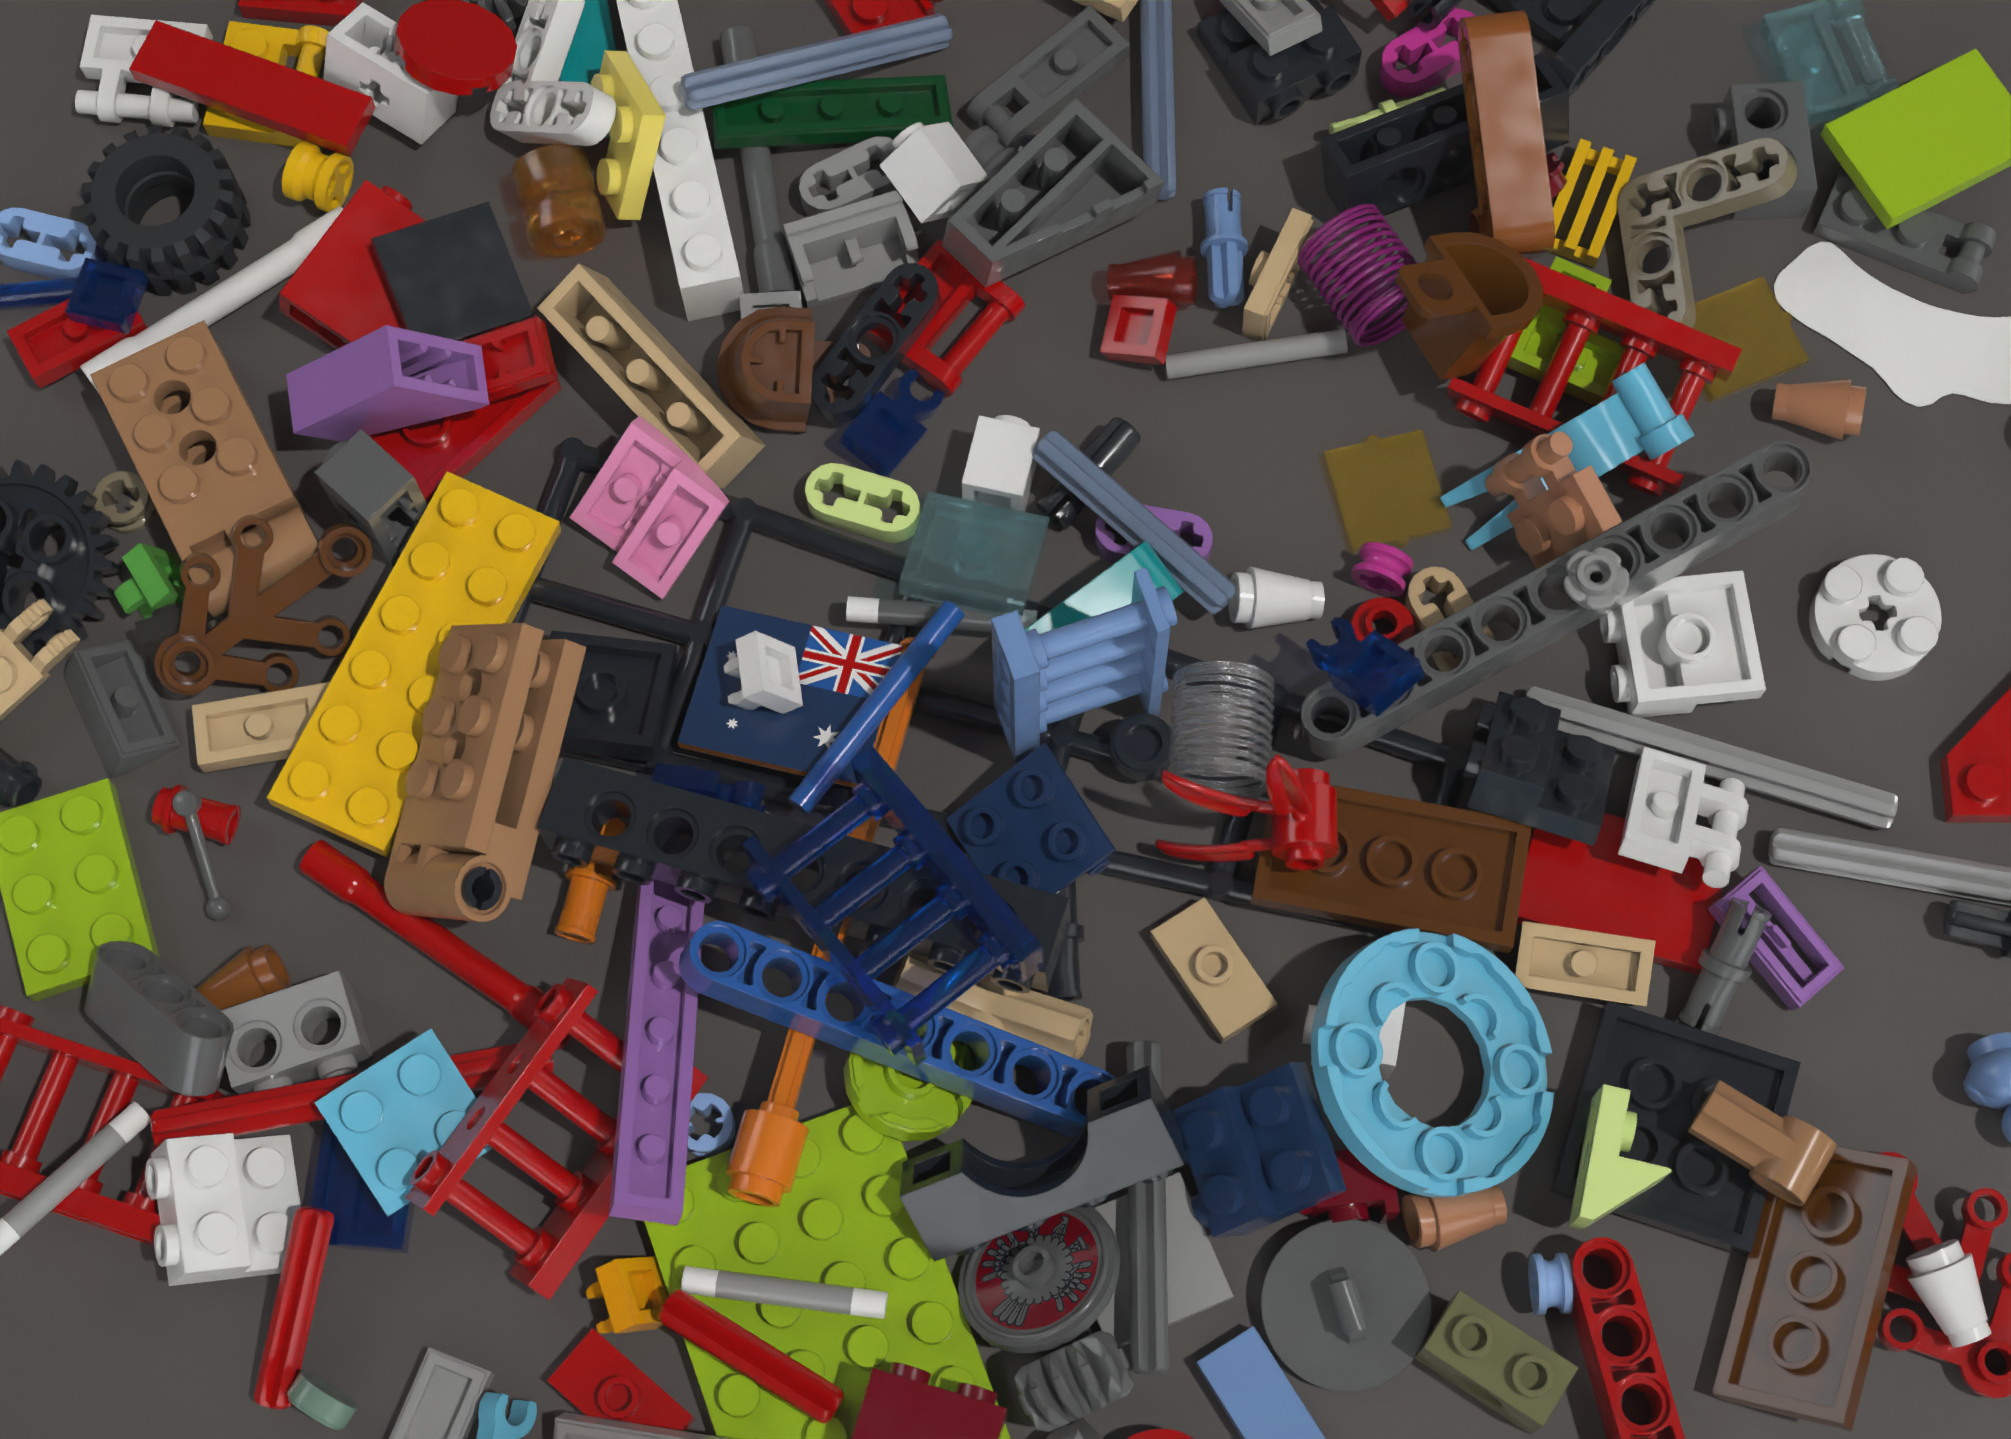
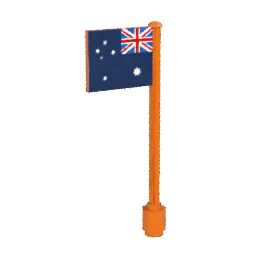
M722 605L677 743L681 748L806 776L915 637L905 638L898 645ZM753 631H758L795 647L803 706L782 714L764 706H759L753 710H745L728 703V696L742 689L741 679L724 672V665L730 659L738 657L735 639ZM926 666L834 782L861 789L847 836L872 843L875 841ZM860 888L852 893L848 901L854 907ZM839 932L836 939L817 936L811 955L838 965L847 934ZM829 993L826 994L825 1004L827 1003ZM789 1028L768 1100L761 1102L759 1110L748 1109L744 1111L726 1170V1175L731 1178L727 1192L732 1196L761 1206L779 1207L783 1193L791 1192L809 1131L808 1127L798 1122L800 1113L795 1108L816 1038Z

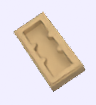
M1292 208L1271 253L1262 250L1258 255L1249 278V285L1254 286L1244 307L1242 336L1256 342L1267 339L1301 269L1297 264L1299 251L1312 236L1314 223L1312 215Z
M1205 897L1150 931L1151 940L1221 1043L1229 1040L1277 1008L1278 1003Z

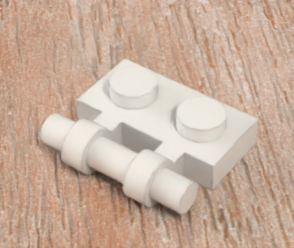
M91 15L80 68L86 79H98L100 84L98 91H77L75 96L77 113L98 115L99 120L103 122L120 123L126 117L149 119L153 126L174 127L176 122L197 123L199 103L190 99L177 98L176 94L154 86L152 87L151 96L126 94L127 82L142 83L134 80L129 68L155 20ZM157 20L213 40L212 33L207 24Z
M1644 746L1636 766L1618 855L1681 874L1689 856L1699 859L1704 867L1702 879L1706 885L1712 888L1727 886L1730 872L1734 871L1739 865L1741 844L1736 838L1738 830L1745 826L1749 805L1744 798V783L1736 778H1726L1720 782L1719 787L1705 784L1703 782L1707 765ZM1697 815L1707 817L1709 824L1712 825V829L1697 825Z

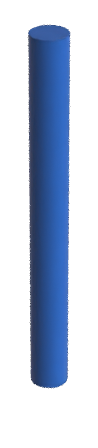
M944 600L791 794L788 801L796 809L805 815L811 813L961 622L965 615L955 604Z

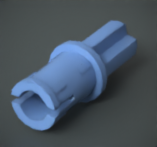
M1225 187L1209 190L1202 198L1205 217V239L1200 244V252L1207 259L1208 297L1213 301L1215 307L1218 308L1238 306L1242 303L1244 299L1243 256L1248 252V242L1242 236L1241 194L1237 190L1232 189L1230 192V202L1227 203L1228 188Z

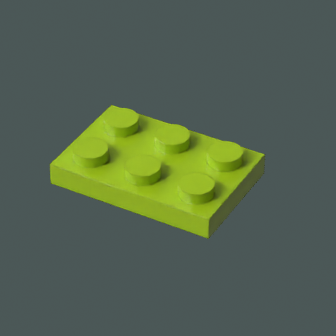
M108 778L0 812V890L27 997L36 1002L88 985L97 949L102 944L110 941H126L139 944L160 958L116 787Z

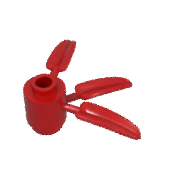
M1276 754L1270 759L1266 767V786L1270 801L1231 795L1194 783L1167 770L1162 771L1161 779L1166 788L1177 796L1198 806L1238 817L1247 816L1251 811L1271 814L1272 837L1215 845L1178 843L1157 839L1155 847L1167 855L1196 861L1232 862L1250 860L1255 856L1256 851L1272 850V854L1275 857L1285 860L1286 867L1293 870L1308 871L1324 867L1325 860L1336 856L1338 853L1337 790L1330 785V775L1323 770L1313 768L1292 769L1283 757Z

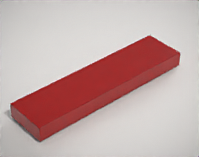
M155 20L129 68L134 80L351 157L376 108L371 96Z

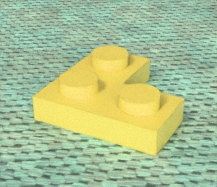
M605 50L600 73L593 76L591 85L613 97L616 102V115L609 131L610 142L606 158H602L597 167V187L600 194L605 196L618 220H640L666 115L628 52Z

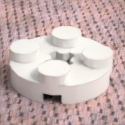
M1867 554L1852 557L1841 562L1827 573L1809 608L1810 631L1819 651L1829 661L1834 657L1841 665L1850 668L1849 674L1864 680L1883 681L1907 674L1936 645L1939 638L1938 633L1941 629L1942 617L1938 597L1931 584L1924 578L1921 566L1908 558L1894 559L1886 555ZM1869 604L1879 606L1880 609L1885 610L1889 615V619L1884 623L1883 631L1876 630L1872 621L1861 620L1860 613L1866 611Z

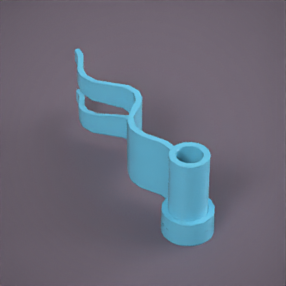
M1645 362L1612 381L1617 391L1615 395L1548 433V435L1558 431L1566 433L1573 443L1572 451L1568 454V457L1576 471L1578 472L1592 465L1598 477L1642 451H1645L1650 461L1695 436L1684 415L1676 416ZM1494 466L1439 497L1445 508L1488 492L1485 480L1492 473ZM1541 477L1540 479L1542 480L1546 490H1548L1549 488L1547 487L1544 479ZM1516 500L1512 501L1465 540L1471 551L1513 527L1507 514L1519 508Z

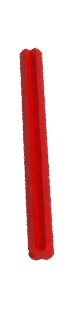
M518 1043L451 1055L450 1058L471 1091L483 1090ZM553 1056L544 1065L552 1073L554 1072ZM362 1072L156 1110L151 1114L153 1140L156 1147H159L166 1139L227 1133H233V1136L323 1120L325 1118L314 1102Z

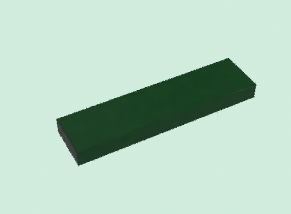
M945 75L810 81L709 106L715 149L862 142L876 136L888 137L894 140L902 131L918 122H921L924 126L949 122L953 127Z

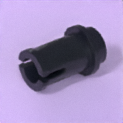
M0 747V805L3 807L13 806L15 808L31 803L42 787V780L38 777L37 768L29 761H17Z

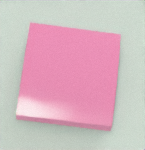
M638 416L630 423L570 518L617 552L616 557L612 561L613 564L663 599L730 501L714 481L685 452L658 429Z

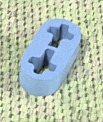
M12 207L0 211V261L7 267L68 283H82L91 280L99 274L104 266L105 256L90 234L89 227L81 222L25 208ZM22 230H25L33 241L17 240L13 248H11L6 240L8 237H19ZM81 243L86 250L85 253L73 254L70 261H66L59 249L74 251L78 244Z

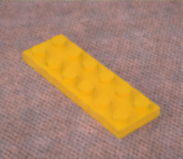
M447 471L267 796L269 803L387 857L395 841L407 795L405 787L406 777L410 767L416 761L424 731L422 726L423 713L428 702L433 698L440 671V649L450 634L451 626L512 623L561 532L560 521Z

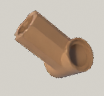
M1721 1080L1715 1084L1687 1131L1750 1170L1749 1176L1761 1187L1775 1196L1798 1206H1804L1837 1149L1836 1143L1816 1127L1793 1116L1783 1115L1780 1117Z

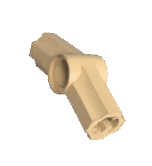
M906 952L892 987L1079 1060L1084 1055L1091 1036L1090 1030L1094 1016L1089 1008L1032 990L1026 994L1008 991L995 985L991 981L992 976L969 969L966 970L964 975L945 973L930 966L927 963V957Z

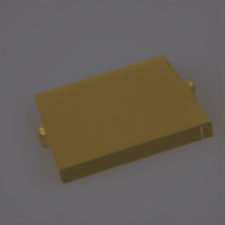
M1763 276L1695 303L1696 323L1693 329L1742 349L1737 363L1726 382L1715 377L1712 384L1705 383L1703 388L1711 403L1808 364L1810 359L1790 325L1792 315L1788 312L1783 313Z
M1422 429L1381 439L1376 435H1370L1367 438V442L1324 451V461L1352 553L1359 552L1362 544L1366 542H1378L1387 545L1396 544L1397 547L1404 548L1409 540L1451 531L1452 524L1447 508H1445L1439 498L1443 495Z

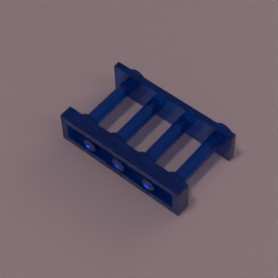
M870 746L851 761L857 786L851 790L853 797L773 858L754 835L743 843L751 864L744 873L756 891L768 904L778 897L876 1017L868 1025L884 1048L893 1057L903 1050L913 1064L918 1066L927 1057L923 1042L915 1032L996 968L1003 972L1010 966L1018 977L1025 982L1045 966L1043 948L877 750ZM884 816L898 833L893 838L895 846L813 908L790 878L869 818L876 822ZM923 866H926L940 883L934 889L937 896L857 958H854L831 929L911 867L918 871ZM968 916L983 934L977 939L979 947L897 1010L873 979L953 917L960 921Z

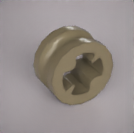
M129 471L113 472L105 476L94 490L93 495L98 499L94 507L96 511H102L110 516L112 521L107 526L113 531L122 534L135 533L144 529L154 518L156 507L141 477ZM124 492H130L138 501L131 500L130 504L133 508L125 513H120L112 503L120 504L117 496Z

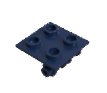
M1043 743L945 818L980 873L1058 894L1086 872L1089 877L1102 872L1111 864L1107 856L1116 850L1046 743Z

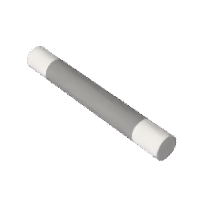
M132 1102L0 1219V1256L151 1122V1117L138 1103Z
M685 1266L681 1286L683 1291L692 1295L885 1319L888 1302V1292L692 1266Z

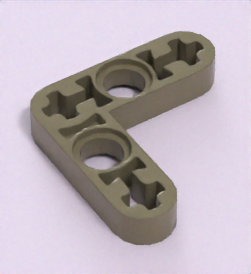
M1771 138L1755 139L1638 176L1628 182L1618 197V215L1632 303L1662 315L1661 298L1654 291L1663 290L1665 300L1675 310L1669 313L1667 318L1691 328L1694 327L1696 323V308L1683 228L1767 203L1784 196L1793 187L1797 178V165L1785 146L1778 140ZM1771 159L1775 165L1769 169V178L1760 180L1756 174L1762 171V162ZM1734 168L1741 173V176L1736 177L1741 185L1739 189L1736 179L1731 172ZM1712 174L1721 177V187L1713 198L1700 202L1693 200L1692 190L1700 178ZM1654 195L1658 201L1651 205V214L1643 216L1638 210L1645 208L1646 198ZM1677 196L1682 203L1680 207H1677L1672 202V200L1677 199ZM1662 246L1670 248L1671 258L1663 270L1653 274L1643 272V260L1652 249Z

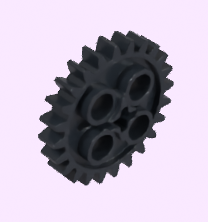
M15 460L10 476L0 466V511H5L7 518L6 526L0 533V605L3 604L4 608L3 613L0 615V629H6L17 616L25 611V599L30 592L43 587L46 595L45 601L53 609L52 614H50L48 620L40 628L33 631L21 642L34 657L52 637L65 630L71 629L79 638L87 639L88 634L81 623V620L86 615L98 620L104 619V613L94 602L97 596L115 597V590L102 583L103 575L121 571V566L104 558V553L113 550L120 544L119 540L110 535L99 534L112 520L110 516L102 511L90 512L98 499L86 490L75 494L79 482L66 474L55 482V470L44 464H41L32 476L29 465L20 460ZM35 511L36 517L28 522V513ZM64 528L66 534L65 545L56 555L47 557L44 549L47 537L53 531ZM11 557L15 559L24 558L20 569L7 568Z

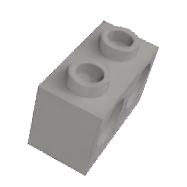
M340 971L221 1010L233 1023L234 1031L225 1067L231 1088L239 1095L300 1084L318 1077L319 1080L354 1074L359 1069L358 1063L374 1058L354 988ZM330 1018L340 1019L341 1028L333 1041L325 1045L313 1044V1033L322 1021ZM276 1040L277 1049L272 1060L263 1066L251 1067L250 1054L253 1048L262 1041Z

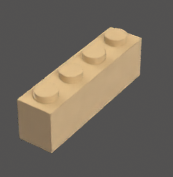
M578 264L537 307L637 416L642 417L676 444L719 488L724 489L766 446L608 277Z

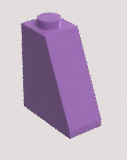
M388 325L286 374L293 433L340 442L350 440L360 429L369 436L481 409L489 405L481 345Z

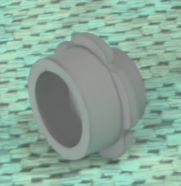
M1600 547L1596 548L1594 552L1581 550L1575 553L1566 564L1568 576L1564 578V588L1568 596L1578 605L1586 609L1602 610L1611 607L1618 596L1626 593L1629 585V573L1627 569L1621 567V558L1612 550ZM1592 573H1599L1603 579L1599 583H1594L1591 581L1590 575Z

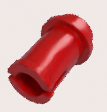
M177 784L173 789L163 787L155 799L152 810V822L161 825L164 833L172 835L176 830L189 833L185 817L179 815L173 808L174 796L180 791L187 790V786ZM201 797L202 806L197 813L204 837L219 841L221 844H230L236 835L240 823V806Z

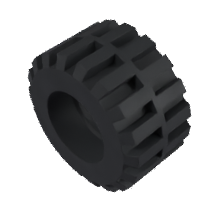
M162 125L148 127V134L138 136L136 130L123 135L127 142L119 147H116L111 142L102 150L106 157L102 163L93 161L87 170L93 182L82 183L80 195L85 202V205L81 206L83 219L89 227L90 234L114 271L123 280L129 278L134 287L145 292L153 285L156 292L160 295H171L173 287L178 286L181 287L184 294L197 291L196 282L206 279L210 285L220 279L217 270L222 266L231 269L235 265L238 258L234 249H245L249 237L244 228L251 226L250 213L245 205L247 201L221 151L218 148L214 150L210 140L198 134L192 139L188 129L174 126L170 134L165 133ZM172 196L193 197L187 210L177 219L158 226L140 225L145 213L157 202Z

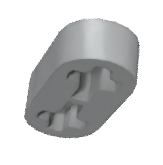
M879 136L866 139L805 170L800 178L799 185L804 212L810 217L897 190L887 175L882 176L878 170L870 169L871 161L879 159L880 163H882L895 150L892 145L893 140L888 137ZM826 184L827 188L831 191H837V198L828 201L824 195H817V187Z

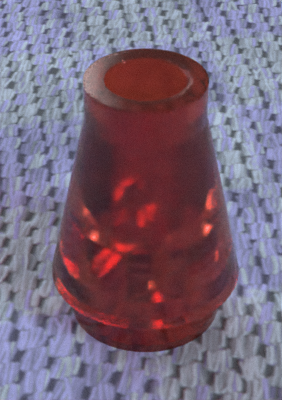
M1180 250L1126 263L1109 264L1107 274L1109 300H1112L1113 294L1167 298L1177 306V311L1179 312L1182 305H1195L1197 299V264L1195 256H1181Z

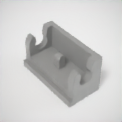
M897 190L783 225L790 260L807 308H813L878 288L886 276L897 266L906 263H918L920 261L916 250L919 248L918 242L903 203V198Z

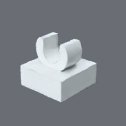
M753 631L735 639L738 657L730 659L724 665V672L741 679L742 689L729 695L728 703L745 710H753L759 706H764L782 714L803 706L795 647L758 631Z

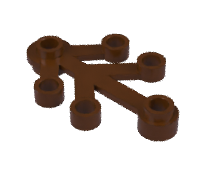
M246 515L241 517L235 523L232 530V537L238 551L228 617L206 633L209 592L217 587L221 578V572L212 556L202 552L188 555L180 566V577L185 590L179 631L167 636L160 643L154 657L155 671L161 683L169 690L183 695L200 693L206 690L215 680L263 685L270 692L294 688L299 678L298 668L293 659L284 653H271L262 660L223 654L244 638L314 647L318 652L327 656L341 654L350 643V631L339 617L325 615L315 621L276 615L332 574L341 577H353L362 573L372 559V545L364 532L358 527L347 523L331 526L322 534L318 544V552L258 594L264 553L273 543V531L268 522L260 516ZM250 524L259 525L265 531L263 541L256 546H248L241 541L242 530ZM342 537L350 538L355 543L353 554L346 559L336 558L332 554L334 542ZM198 562L207 563L212 567L211 578L203 584L193 583L188 578L189 568ZM328 625L339 627L342 633L340 640L332 646H325L318 639L321 629ZM183 651H192L199 656V664L192 671H180L175 667L177 655ZM275 663H283L290 667L289 677L282 683H272L266 677L268 668Z

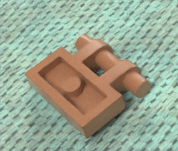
M1560 431L1552 435H1538L1524 445L1521 454L1512 453L1495 464L1492 473L1485 480L1486 489L1491 495L1496 497L1503 496L1504 494L1514 496L1519 508L1507 514V517L1515 529L1518 543L1528 553L1536 569L1622 522L1592 465L1578 472L1576 471L1568 457V454L1572 451L1573 443L1566 433ZM1540 477L1544 479L1547 487L1549 488L1548 490H1546Z

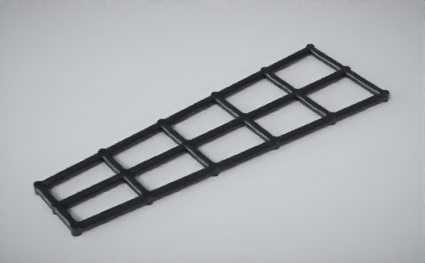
M575 437L567 438L560 446L561 454L539 510L540 513L560 521V525L581 469L598 474L611 454L586 445ZM724 493L730 502L719 518L728 520L729 524L694 621L541 578L548 560L547 557L512 623H524L531 602L534 601L685 644L672 682L654 762L560 751L559 754L648 773L654 778L667 777L792 805L788 798L802 781L674 753L721 606H726L753 529L902 581L903 585L898 600L923 602L928 590L972 606L1037 610V619L1050 611L1052 607L934 567L924 559H912L757 505L750 498H737ZM889 625L884 641L899 645L903 639L912 636L914 626ZM1168 648L1165 674L1258 706V710L1238 776L1174 757L1167 771L1217 791L1244 798L1269 801L1267 786L1263 781L1282 715L1301 721V710L1306 696L1286 690L1279 683L1269 684ZM920 686L913 710L1005 736L994 706ZM1085 712L1047 724V732L1040 734V746L1043 743L1048 745L1065 773L1071 755L1115 767L1110 755L1111 739L1079 731ZM1326 712L1317 717L1313 725L1336 733L1345 728L1348 721L1337 712ZM1398 728L1366 744L1440 770L1431 803L1457 808L1464 782L1462 775L1469 754L1464 748L1458 746L1449 747ZM1162 775L1155 779L1162 780ZM836 784L835 788H829L813 810L834 814L840 819L852 818L861 789ZM890 800L886 801L880 825L960 842L945 819L951 814ZM1251 811L1244 817L1227 814L1219 844L1240 843L1247 840L1254 811ZM1115 850L1107 856L1111 864L1100 872L1207 896L1216 902L1230 901L1384 936L1395 932L1250 904L1254 880L1236 877L1240 861L1213 862L1211 871Z

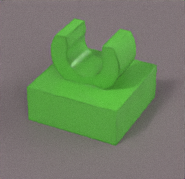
M140 542L122 557L134 578L127 580L115 590L116 598L125 613L131 614L138 608L146 619L158 614L161 610L181 615L185 586L180 577L181 562L176 553Z

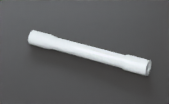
M339 205L297 231L289 241L135 336L122 339L80 365L81 369L98 392L90 374L203 320L208 327L293 275L343 208Z

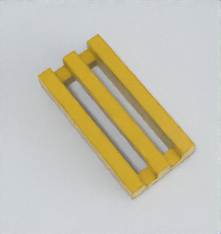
M1580 138L1565 176L1567 183L1559 192L1553 207L1555 236L1583 165L1586 164L1595 168L1567 240L1563 241L1555 238L1554 248L1550 252L1595 268L1618 210V197L1622 189L1628 184L1637 158L1626 154L1624 160L1613 156L1615 150L1604 146L1601 152L1591 149L1592 142ZM1606 172L1617 175V179L1588 250L1577 245Z

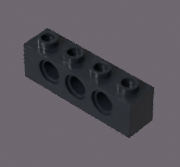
M1540 53L1534 56L1545 150L1547 152L1569 143V90L1544 55ZM1463 83L1320 138L1325 190L1340 213L1360 204H1374L1382 215L1475 180ZM1368 213V214H1365V215L1356 217V218L1352 219L1351 221H1353V220H1355V219H1358V218H1361V217H1364V216H1367V215H1373V213Z

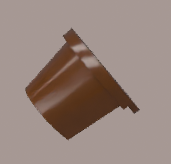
M1452 232L1429 236L1424 245V249L1428 253L1425 262L1402 266L1397 272L1395 280L1409 300L1401 321L1439 379L1444 380L1475 372L1508 335L1526 329L1543 305V287L1534 268L1520 253L1497 239L1471 232Z
M775 307L756 310L737 321L722 341L716 365L720 391L730 408L751 425L773 431L806 432V422L811 402H813L811 397L812 376L837 343L834 341L814 340L815 321L812 319V309ZM859 343L860 352L871 357L869 348ZM856 366V370L859 369L865 378L869 377L870 373H866ZM828 386L826 387L831 398L830 403H833L838 397L848 401L853 396L850 388L836 391Z

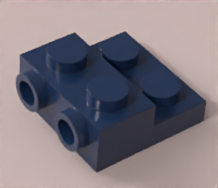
M1289 1062L1240 1086H1223L1174 1109L1177 1123L1182 1132L1184 1162L1190 1164L1198 1189L1192 1195V1209L1197 1220L1204 1227L1210 1228L1212 1238L1247 1235L1347 1191L1306 1062Z

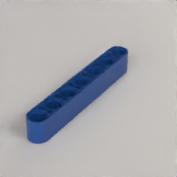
M723 921L706 923L695 932L680 954L679 969L681 977L690 988L698 993L1068 1137L1075 1138L1085 1119V1116L1078 1111L1075 1105L1074 1096L1076 1089H1085L1087 1091V1089L1115 1079L1113 1075L1103 1069L732 923ZM705 944H713L722 948L728 955L729 970L714 972L706 968L700 961L699 947ZM773 968L785 973L791 982V996L779 997L768 992L762 980L763 970ZM839 993L848 998L854 1011L853 1020L844 1022L832 1017L826 1008V994ZM890 1017H900L910 1023L915 1033L913 1046L900 1045L894 1041L888 1029ZM952 1041L964 1042L972 1048L976 1057V1066L973 1071L964 1070L956 1065L950 1052ZM1016 1064L1027 1067L1035 1075L1037 1089L1034 1095L1025 1094L1015 1085L1012 1074L1013 1067Z

